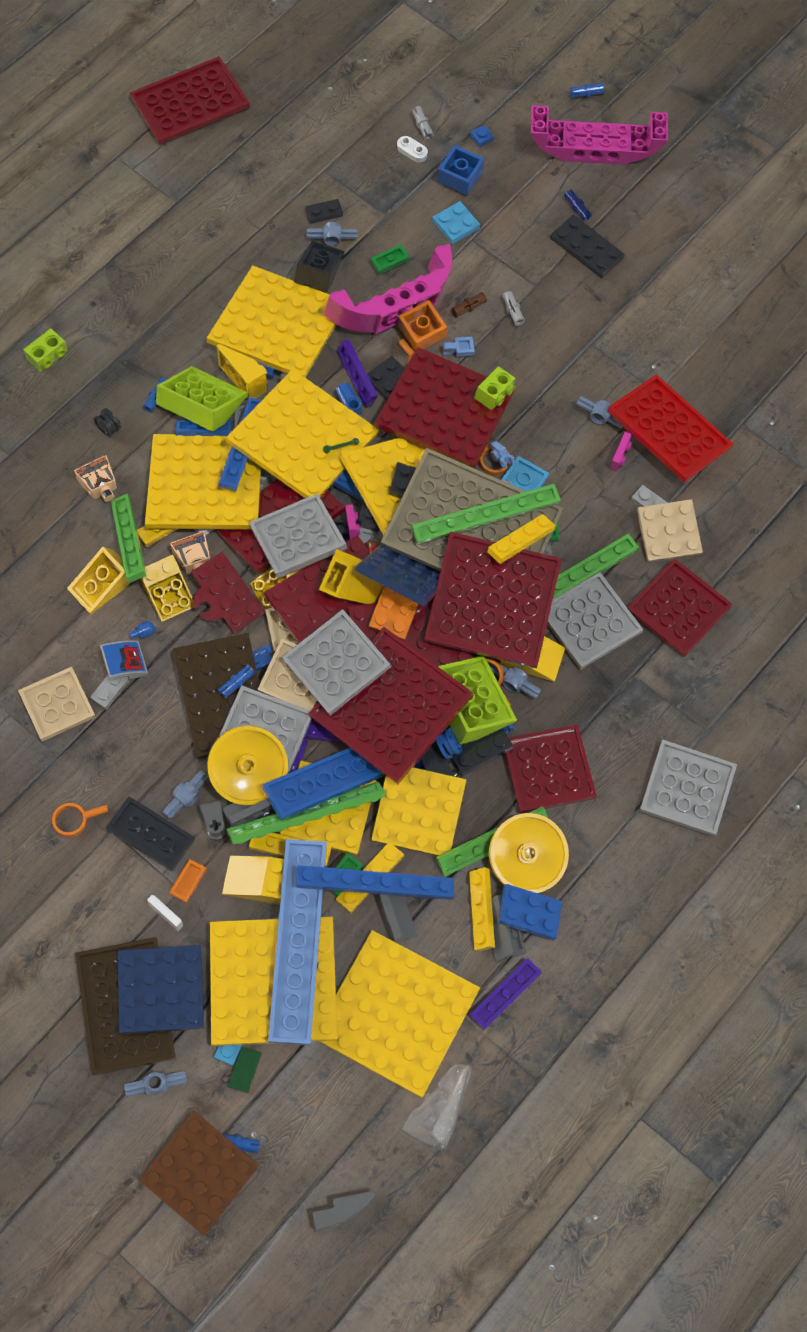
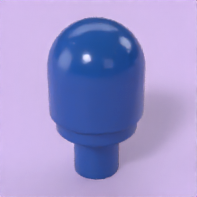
M150 621L138 624L135 627L136 630L129 632L131 640L137 637L144 639L153 635L155 625Z

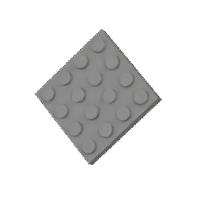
M318 494L249 522L250 528L277 578L334 555L336 549L341 551L347 549L346 542Z
M600 572L554 598L547 623L580 670L643 633V628Z
M343 609L282 657L284 662L329 715H332L391 668V664Z
M241 685L219 737L229 729L242 725H254L267 729L280 740L285 749L288 759L287 774H289L312 718L308 715L310 710Z
M662 739L639 812L715 837L737 764Z

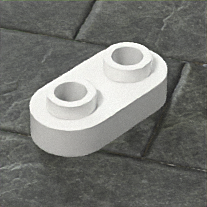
M408 136L398 139L397 149L400 153L418 163L424 162L427 159L428 150L424 145Z

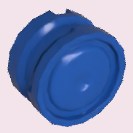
M451 728L446 729L445 733L437 738V744L446 759L453 757V754H460L462 752L461 745Z

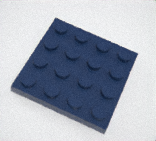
M379 545L357 565L355 570L423 607L435 596L439 589L437 587L440 576L439 572H432L426 569L425 565L418 562L415 563L409 560V557L398 554L383 545Z
M201 945L118 951L120 1035L204 1029Z

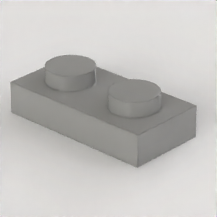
M644 485L631 498V501L639 507L668 503Z
M107 675L91 695L90 700L107 710L127 685L129 678L124 677L110 681Z

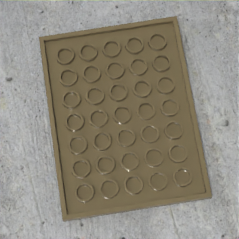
M426 448L380 545L441 572L449 536L417 544L412 530L413 524L526 491ZM555 504L459 532V534L497 542L542 514L556 525L563 507ZM553 532L525 548V550L543 554Z

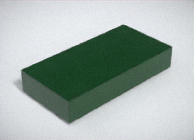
M241 1047L228 1088L249 1093L262 1052Z

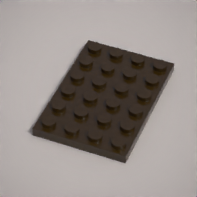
M249 633L173 648L196 759L209 756V752L214 742L219 738L240 690L237 688L225 699L219 693L218 688L228 682L233 674L236 675L246 665H249L250 669L254 670L255 675L244 682L243 686L258 691L260 682Z
M157 937L75 953L93 1076L176 1060L172 1031L123 1035L119 1033L118 951L159 948Z

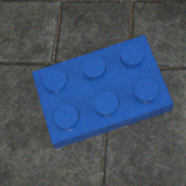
M506 884L503 888L498 923L554 941L557 938L562 901Z

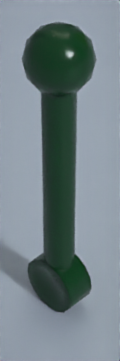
M353 438L352 441L331 447L326 445L323 447V452L328 454L330 450L351 444L357 445L359 439Z

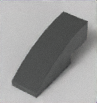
M375 1191L333 1199L334 1208L313 1212L316 1232L330 1229L357 1215L376 1198Z

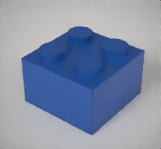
M454 145L438 169V183L468 196L483 173L485 158Z

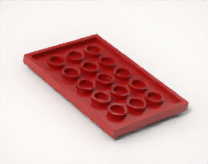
M657 374L609 406L607 410L613 418L684 483L729 451L733 446L729 439Z

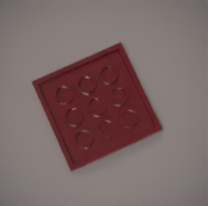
M674 558L627 609L634 618L685 658L730 610L733 604Z
M578 724L509 737L514 748L506 752L505 756L520 814L531 812L540 807L547 809L597 798Z

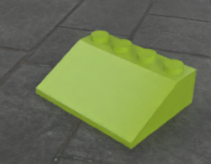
M191 366L157 385L156 404L207 430L214 431L227 422L248 396V392Z
M484 656L438 666L474 693L471 700L450 723L459 744L478 740L517 721Z

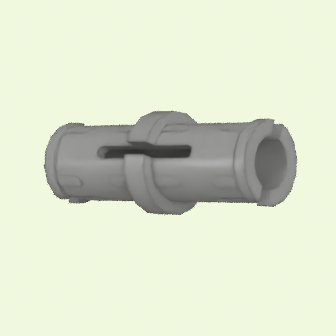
M416 106L417 112L414 108L412 109V113L417 121L416 125L421 130L423 138L429 140L431 139L430 136H434L429 126L430 121L425 117L422 107Z
M512 291L505 292L502 298L507 306L506 310L511 314L514 324L519 326L525 322L520 311L521 307L516 302Z

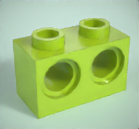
M50 328L23 350L26 359L41 372L49 368L58 358L63 357L67 352L65 341Z
M498 366L477 387L474 399L490 410H493L496 405L500 406L506 395H510L514 391L516 378Z

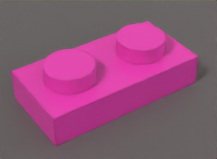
M624 432L612 460L610 470L617 472L619 466L623 467L626 460L624 454L626 451H630L633 443L630 441L632 434Z
M345 505L349 539L351 540L357 535H361L360 525L356 524L359 523L358 513L354 512L353 505Z

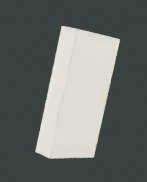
M151 895L147 899L149 906L173 928L179 931L183 927L182 920L158 898Z

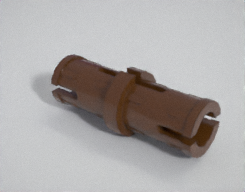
M480 292L478 295L466 298L464 302L452 307V313L457 318L468 311L472 312L475 307L486 303L487 298L483 292Z

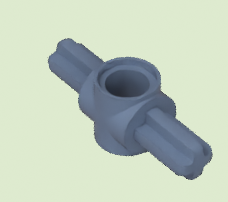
M336 222L326 223L323 229H307L308 239H323L327 245L331 246L339 244L341 239H357L358 237L357 229H341V226Z
M582 396L579 397L576 403L577 406L591 412L590 416L593 422L602 425L608 421L621 429L624 428L607 412L608 407L611 406L609 402L600 400L594 403Z
M491 664L492 672L500 677L498 668ZM501 665L504 671L502 683L507 690L513 693L523 691L533 698L539 696L541 689L527 681V674L518 667L507 669Z
M201 770L190 782H181L173 791L174 799L163 810V814L167 818L172 819L182 807H191L199 797L198 789L208 780L209 776Z
M185 1071L165 1075V1072H153L148 1076H144V1080L125 1084L124 1090L126 1096L145 1092L146 1095H160L168 1091V1087L186 1084L187 1077ZM154 1079L161 1080V1085L156 1089L151 1088V1082Z

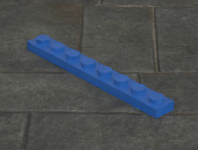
M297 865L295 868L296 887L448 900L454 898L453 878Z

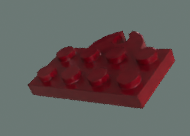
M223 551L191 571L192 576L201 587L194 597V610H198L201 604H208L210 607L208 612H202L199 615L201 619L208 622H217L223 619L233 634H235L266 613Z

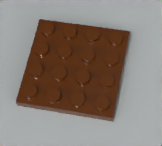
M193 1111L139 1181L203 1236H206L260 1165L201 1115Z

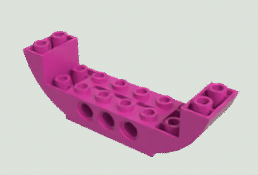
M532 106L531 135L533 140L543 151L561 159V161L628 165L630 162L639 161L655 154L668 142V113L651 112L648 125L548 120L549 106Z
M450 244L440 245L434 249L428 266L430 274L426 276L421 275L412 282H405L396 289H389L385 294L376 295L371 300L365 303L360 302L356 306H354L345 290L335 291L329 295L324 315L333 323L343 328L357 332H374L376 335L398 325L399 315L428 300L435 308L452 265Z

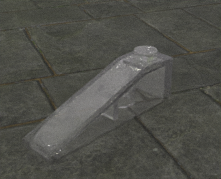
M454 1063L438 1081V1087L431 1094L427 1093L423 1097L425 1101L418 1109L414 1107L400 1129L401 1132L428 1148L444 1150L454 1132L472 1067L470 1065Z

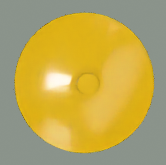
M242 725L224 732L214 742L209 752L207 767L210 781L222 797L236 804L254 805L267 799L262 789L263 784L287 774L288 759L282 743L273 733L259 726Z
M534 813L515 815L505 820L496 829L490 841V865L495 876L503 885L510 884L540 893L553 887L561 879L567 868L569 850L566 838L553 821L542 815Z

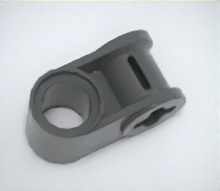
M220 800L200 804L208 836L215 841L221 840L225 836V826Z

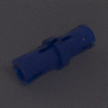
M572 189L564 194L565 199L571 204L572 210L576 211L584 222L592 217V213L585 207L584 201L579 199Z

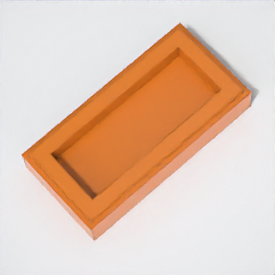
M189 859L171 888L169 895L187 904L206 873L207 868Z

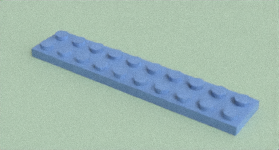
M286 839L269 1043L311 1046L323 889L296 887L295 868L297 865L325 867L327 842Z

